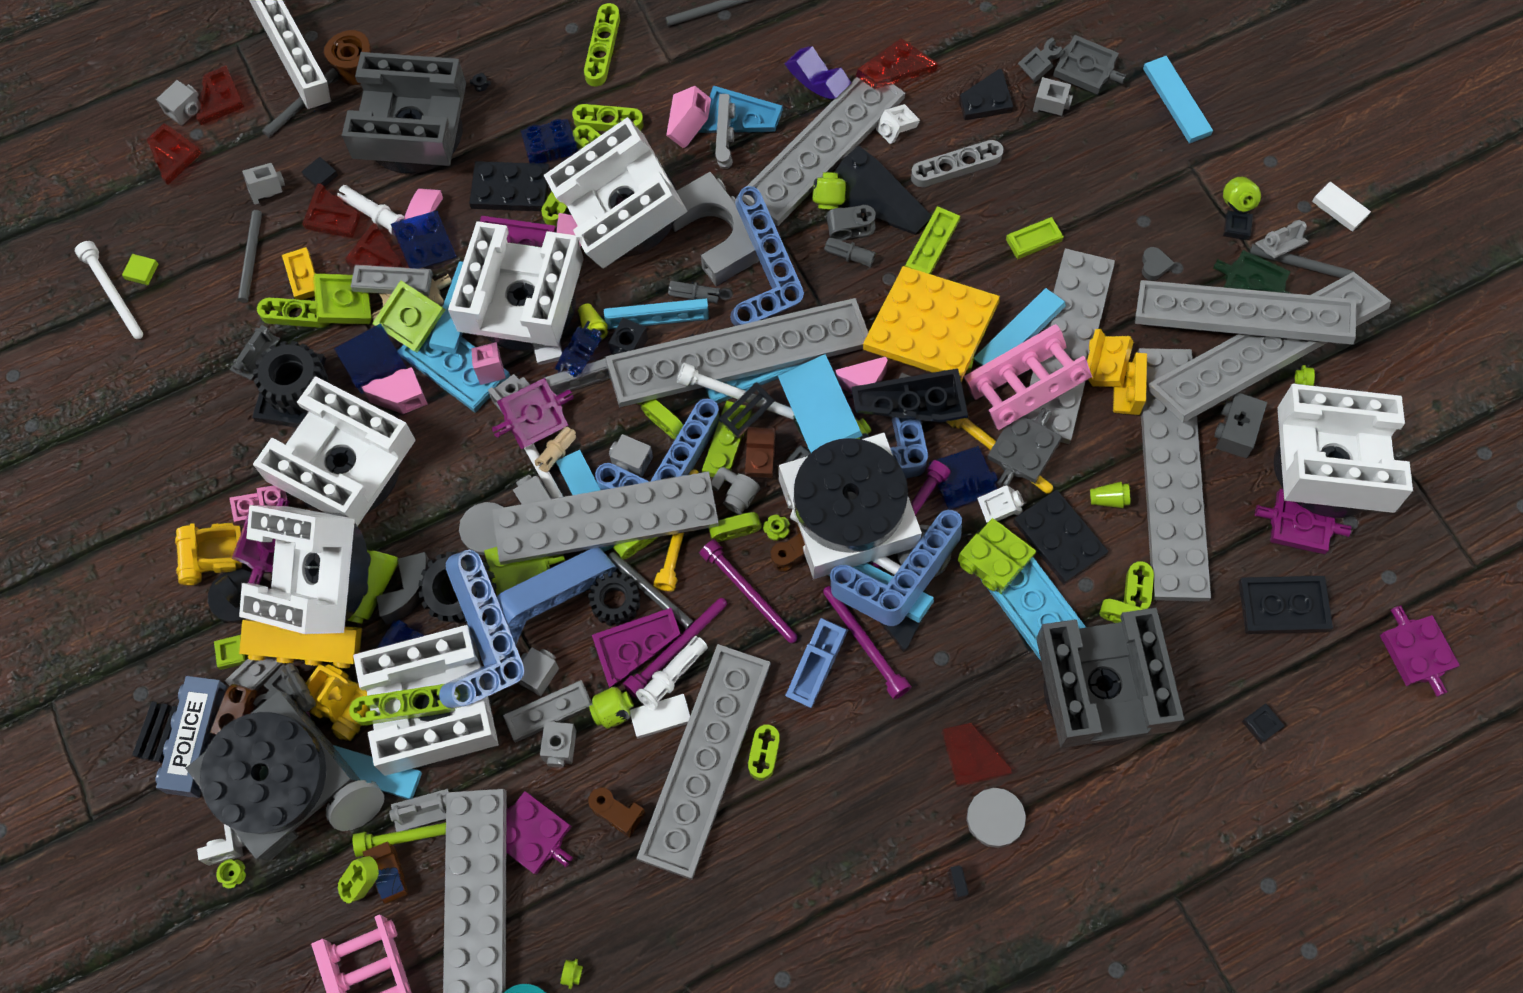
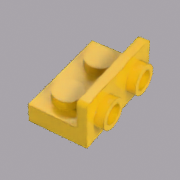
M1095 329L1094 336L1089 342V355L1087 359L1092 377L1088 380L1092 386L1123 387L1133 346L1131 336L1105 337L1101 329Z
M1147 353L1135 354L1133 361L1128 362L1123 387H1114V413L1140 415L1146 402Z

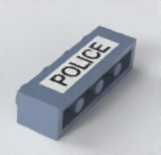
M186 676L184 684L179 688V704L177 711L173 713L171 718L172 730L170 737L164 744L163 764L156 774V788L166 794L200 798L202 790L185 768L207 750L208 745L216 736V734L210 733L228 689L220 680Z

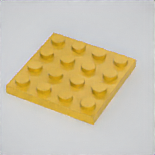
M903 266L863 342V350L930 372L958 368L962 382L999 304L1000 296Z

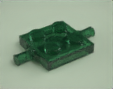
M1245 250L1242 251L1238 260L1232 265L1217 259L1213 269L1227 275L1223 288L1291 293L1285 290L1286 280L1291 271Z

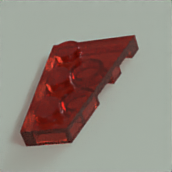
M900 38L859 67L856 77L873 89H878L898 83L899 79L903 77H918L920 72L923 71L935 72L938 63L913 47L909 42Z

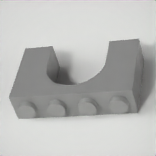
M708 172L677 190L688 212L674 221L672 226L674 232L705 216L719 217L728 222L733 229L731 235L724 242L701 255L702 269L715 286L760 261L736 208V199L734 196L730 197L727 194L726 188L719 178L716 179L711 172ZM765 242V243L763 244V248H764L765 251H766V245H768L767 242Z

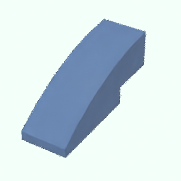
M820 618L813 637L807 645L785 695L786 697L812 708L836 659L848 629Z

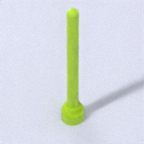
M446 823L373 836L366 832L353 834L355 856L362 857L364 856L363 851L387 841L393 845L446 835Z

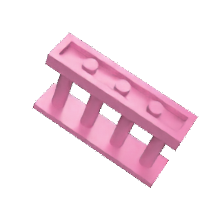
M1055 324L965 375L964 379L975 400L985 395L993 407L989 409L996 428L1000 430L1092 377V374L1084 356L1073 361L1064 351L1067 346L1061 329ZM1054 355L1063 367L1049 374L1041 365V362ZM1032 369L1040 381L1026 388L1017 376ZM1008 382L1017 394L1002 401L994 389Z
M377 915L375 916L377 929L338 946L335 944L331 945V942L324 939L311 944L326 993H347L346 991L350 989L349 986L390 968L397 985L380 993H412L394 938L397 937V931L392 920H387L386 917ZM380 940L383 941L387 957L346 975L344 972L340 973L337 964L341 960L340 957Z

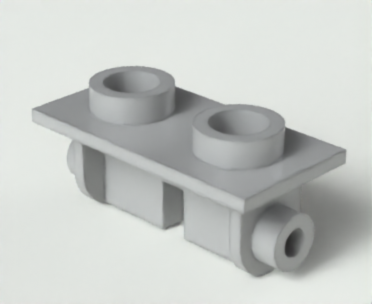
M1296 220L1288 225L1287 228L1284 227L1277 231L1269 232L1264 239L1257 241L1255 244L1264 250L1266 254L1276 258L1308 243V240L1303 237L1307 225L1304 221Z
M448 789L391 804L392 810L389 811L391 821L395 823L396 832L445 820L446 792H449Z

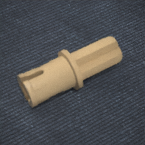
M564 427L554 440H550L547 443V448L535 460L536 466L542 462L538 468L539 470L548 472L559 458L565 456V450L576 439V432L573 429Z

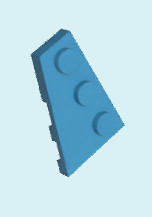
M713 86L709 96L711 103L708 120L698 133H717L719 94H729L731 103H735V118L730 120V127H734V132H775L783 111L782 105Z

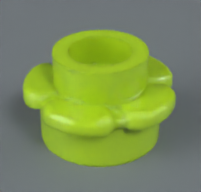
M1302 365L1301 370H1296L1295 384L1314 386V368H1306V365Z
M772 515L768 518V521L764 522L763 530L767 533L768 538L779 541L788 536L790 523L785 517ZM778 525L779 529H775L774 526Z
M232 859L222 862L217 869L218 882L223 883L222 885L225 888H234L236 884H241L246 877L244 863L240 860L233 861ZM231 871H234L233 876L229 875Z
M575 958V961H565L560 984L569 986L568 989H572L573 984L579 985L583 966L578 965V959Z

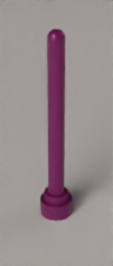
M932 461L927 469V480L911 502L915 516L936 484L945 482L951 473V470L939 461ZM872 561L870 563V565L878 569H880L881 567Z
M713 539L708 542L699 552L706 562L716 563L789 643H795L797 641L796 633L723 556V547L717 540Z
M830 586L825 587L823 590L825 597L886 679L887 692L892 699L896 700L905 695L912 687L907 679L894 673L846 605L832 595Z
M724 598L717 599L640 675L636 674L634 677L631 675L624 681L623 686L638 700L636 692L639 689H644L652 679V675L660 671L726 607V600Z

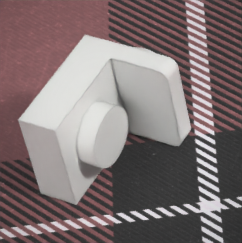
M903 104L884 110L876 130L889 144L895 143L900 132L916 128L920 120Z
M1008 485L978 498L986 523L992 518L999 521L1010 515L1016 514L1018 516L1023 513L1021 506L1024 505V501L1018 490L1015 491Z
M224 824L226 841L224 839H216L207 842V846L197 849L198 859L210 866L228 859L243 856L242 847L245 845L234 830Z

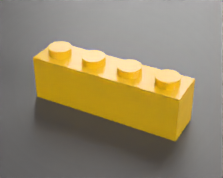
M245 619L242 620L239 654L248 655L249 660L263 661L268 656L277 657L276 662L294 663V659L305 660L306 665L318 666L319 664L322 665V661L333 662V666L337 668H350V664L355 663L353 655L360 653L362 628L344 626V633L302 634Z

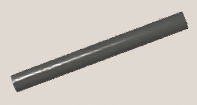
M719 0L665 17L669 27L752 0Z
M331 68L324 75L328 85L339 76L334 68ZM301 96L262 130L267 137L270 138L305 106Z
M253 210L251 214L238 301L242 303H247L249 300L262 212L259 210Z
M1252 244L1249 254L1338 278H1343L1354 272L1353 270L1288 253L1273 258L1255 244Z
M612 552L608 556L621 573L627 575L628 579L631 578L634 584L663 610L672 608L676 621L685 629L694 623L692 619L619 555Z

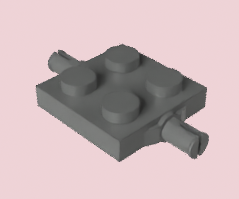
M1074 35L1070 44L1063 49L1064 53L1059 57V63L1053 74L1054 77L1097 95L1103 84L1109 79L1123 84L1126 78V74L1113 70L1119 55L1118 52L1077 35ZM1054 45L1051 51L1057 50L1058 46Z
M1042 408L1036 420L1023 416L1005 426L988 454V460L1000 465L1004 470V473L997 482L999 486L1009 485L1014 476L1023 477L1036 484L1062 440L1061 435L1045 426L1052 415L1050 410L1046 412V408Z

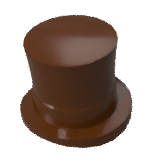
M343 31L333 36L324 47L325 57L331 65L337 68L341 81L349 85L361 84L357 82L355 75L360 53H371L369 40L360 31Z

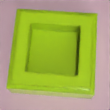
M132 254L122 276L125 280L149 285L159 264L154 259Z
M241 635L214 641L217 668L220 670L242 665L247 660V655L239 654Z

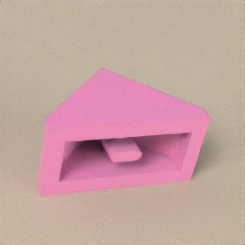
M496 342L471 348L472 364L480 385L506 379Z
M886 357L841 368L836 370L835 376L841 389L852 393L853 386L881 382L887 371L888 360Z

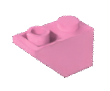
M696 86L674 94L666 136L682 148L687 147L708 120L711 98Z
M412 367L400 369L391 376L375 379L362 387L370 403L401 414L428 405Z

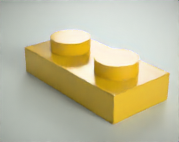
M307 247L283 254L282 257L294 298L304 300L315 296L313 284L315 270Z

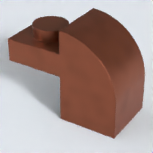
M748 427L745 475L748 477L772 478L775 454V428Z

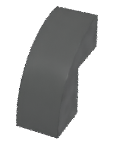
M425 552L398 559L404 589L376 596L380 617L386 625L406 617L423 600V598H419L418 592L422 591V587L418 586L419 580L423 581L424 576L421 575L423 569L429 568L427 563L430 559Z

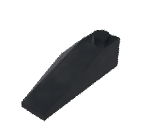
M859 145L838 166L835 173H838V178L846 182L845 202L840 205L842 208L861 205L871 206L876 213V218L886 221L892 227L917 235L928 224L932 215L875 157Z
M958 368L852 387L856 413L933 422L968 418Z

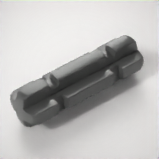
M292 663L282 667L280 674L283 679H286L285 683L294 699H296L298 707L303 712L310 711V709L316 706V701L313 696H310L311 692L302 676H300L297 667Z

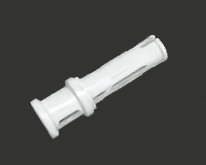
M343 185L339 189L345 195L338 193V199L371 217L375 225L387 228L389 233L394 236L402 233L404 215L395 214L387 205H378L347 185Z
M694 636L666 668L655 672L652 675V680L644 689H639L636 692L642 704L651 710H655L658 707L657 703L663 696L674 690V683L708 649L707 644L700 637Z

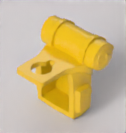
M191 523L190 525L177 528L175 544L177 545L178 567L176 574L178 575V583L185 586H193L202 581V573L233 572L236 569L242 568L241 562L232 559L241 534L240 526H234L233 523L212 524L211 528L199 530L195 523Z
M319 664L306 682L311 692L310 696H313L316 701V706L308 712L318 718L323 716L329 718L333 722L331 727L333 734L340 740L351 741L355 734L360 731L362 725L353 720L350 716L349 708L352 701L356 698L367 696V691L361 690L359 683L349 680V675L343 670L329 664L326 666ZM364 704L362 705V710L357 711V713L362 717H366V712L370 711V709Z

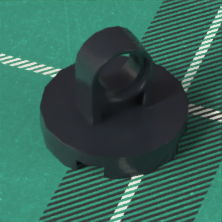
M242 569L225 572L212 583L208 591V605L211 612L222 622L242 624V620L246 619L239 617L242 583L249 582L251 572Z

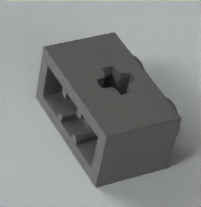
M1241 393L1234 394L1231 401L1226 400L1221 415L1225 416L1224 422H1219L1214 437L1218 438L1215 448L1247 458L1254 448L1267 402Z

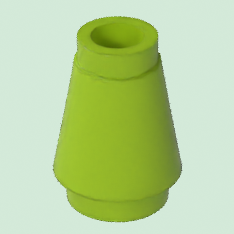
M1121 481L1090 489L1091 505L1124 508V506L1130 505L1129 484H1122Z

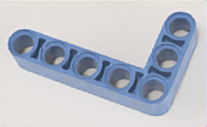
M747 186L740 191L735 205L772 289L739 303L732 310L730 316L734 326L768 319L789 310L801 302L804 295L803 288L760 191L752 186ZM750 195L754 199V205L748 206L744 204L742 196ZM761 219L765 224V229H756L753 225V220ZM765 242L772 243L775 247V253H767L763 248V244ZM774 267H783L786 273L785 277L776 276ZM786 289L794 291L796 295L795 301H789L785 298L784 292ZM768 299L773 305L772 311H765L761 307V300ZM739 309L748 311L749 321H741L738 318L737 312Z
M702 399L695 405L651 481L689 475V472L693 470L719 423V409L714 400ZM710 412L713 414L711 417L707 418L701 416L703 413ZM692 434H699V435H701V436H700L699 438H697V439H690V438H689V436L692 435ZM680 455H685L688 457L684 461L676 460V458ZM611 463L600 465L595 473L600 490L649 482ZM607 476L615 477L611 482H603V479Z
M892 417L898 446L890 448L892 455L902 468L905 478L919 476L925 471L928 459L921 420ZM911 433L915 438L907 439L903 435ZM916 457L921 462L912 463L909 461V458Z
M953 510L942 511L887 585L851 566H835L830 573L832 595L839 601L884 625H898L960 541L962 517Z
M600 547L585 551L502 592L496 597L515 645L527 620L590 589L592 584L596 585L595 580L598 577L601 580L604 579L603 574L613 575L612 572H615L617 567ZM494 639V640H493V647H494V649L497 651V650H498V643H497V641Z
M465 550L450 556L446 561V571L484 666L442 686L439 697L442 704L447 708L470 705L517 683L524 675L522 660L479 554L473 550ZM461 559L466 563V571L461 566ZM472 585L477 590V597L472 594ZM483 612L487 615V624L482 619ZM494 639H495V640L497 641V643H498V650H497V651H496V650L494 649V647H493V640H494ZM504 666L508 668V677L504 674ZM480 677H483L485 681L484 688L480 686ZM456 687L461 694L459 701L454 694Z

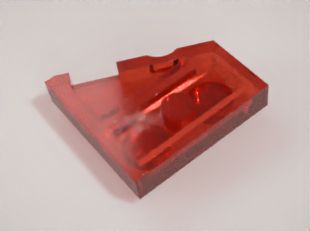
M227 66L203 76V90L200 93L199 99L201 110L196 116L200 125L245 107Z
M165 123L147 138L155 162L161 172V177L167 185L201 154L200 149Z
M318 183L302 224L308 230L353 238L360 215L358 211L350 205L344 204L342 199L337 195H332L325 189V186Z
M372 223L345 258L347 264L354 268L355 265L403 268L401 261L393 252L390 244L375 223Z
M971 723L942 730L957 787L1007 776L1012 773L1007 763Z

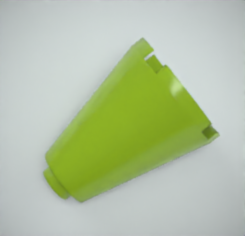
M367 550L371 557L367 582L368 592L363 597L357 611L348 621L362 624L363 619H370L378 604L376 596L384 593L398 566V557Z

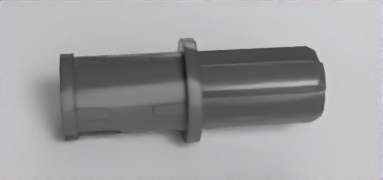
M828 238L825 244L826 252L846 259V262L851 260L870 268L874 262L876 252L855 246L854 242L849 244L834 238Z
M671 281L668 294L692 300L707 298V302L718 304L720 288L698 285V282L690 284Z

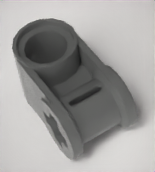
M868 205L830 210L826 214L830 238L844 241L871 236L875 231L874 221L876 213L874 209Z

